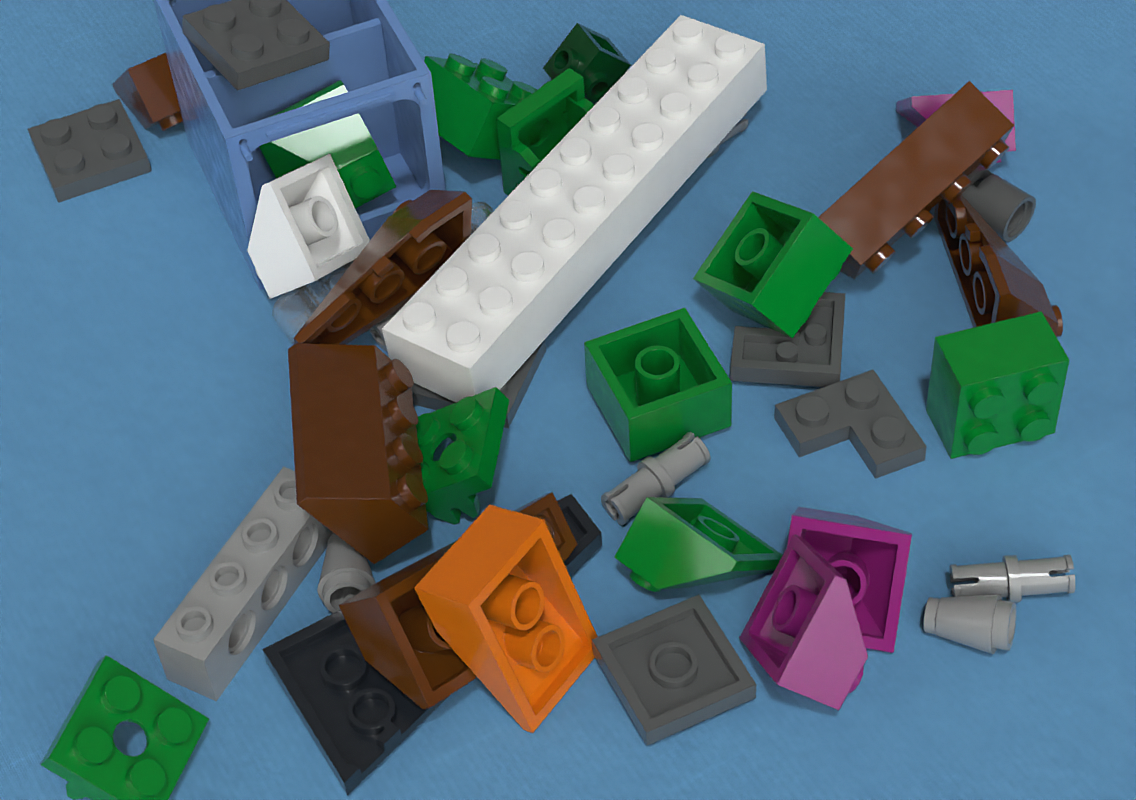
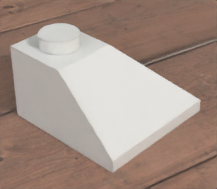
M330 154L270 181L261 187L247 251L270 299L314 282L353 261L370 241Z

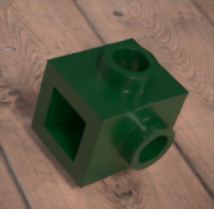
M576 23L543 69L552 80L569 68L583 76L585 98L595 105L626 73L631 64L608 37Z

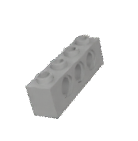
M286 467L280 470L153 639L167 680L217 701L327 548L328 538L333 532L297 505L294 470Z

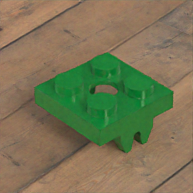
M567 69L553 80L545 83L537 91L496 118L503 190L508 196L594 106L592 102L585 98L584 77L572 69ZM546 120L547 122L539 132L538 142L530 144L529 135L531 130L539 121Z
M497 387L474 396L465 397L459 402L431 413L418 416L416 430L418 446L423 455L421 463L423 486L428 495L426 512L428 511L435 518L455 525L460 521L461 512L472 518L477 517L481 505L477 493L492 488L510 401ZM449 437L454 442L444 449L438 461H434L433 456L436 448Z
M105 655L95 665L40 765L68 781L66 784L67 796L73 800L83 799L84 797L91 800H168L209 718ZM125 721L134 722L145 732L146 747L140 755L127 756L121 753L115 746L113 733L119 723Z

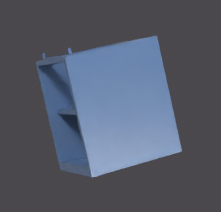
M153 0L188 142L259 290H263L265 287L256 273L255 266L247 250L261 187L276 179L259 146L359 113L397 186L355 208L370 240L387 218L403 202L415 200L429 190H446L431 72L387 0H287L330 42L329 60L238 91L183 34V15L231 0ZM339 80L342 81L347 90L346 93L274 115Z

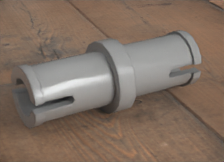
M688 432L681 440L656 458L646 457L637 465L638 471L609 492L602 494L601 502L614 521L617 519L619 525H624L639 512L646 497H670L675 492L676 484L702 465L710 462V453L698 436L695 437L694 433Z
M1016 555L1003 556L1002 562L959 566L953 564L950 565L949 570L950 583L974 581L975 583L954 585V588H951L952 597L1001 594L1002 597H1006L1007 601L1021 602L1022 596L1074 593L1075 575L1049 576V574L1069 573L1070 570L1074 569L1071 555L1018 560Z

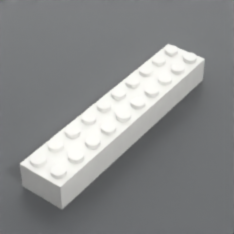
M680 15L382 328L389 358L391 360H400L410 371L415 384L454 402H459L465 397L474 396L494 387L500 390L766 92L765 44Z

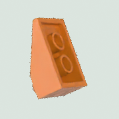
M489 504L414 587L439 635L522 729L533 733L595 658L592 649V639L598 636L544 519Z

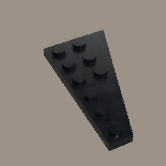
M572 494L557 501L578 544L564 562L570 577L602 547L601 531ZM341 610L263 649L267 665L347 796L448 698L446 697L428 709H422L364 659Z

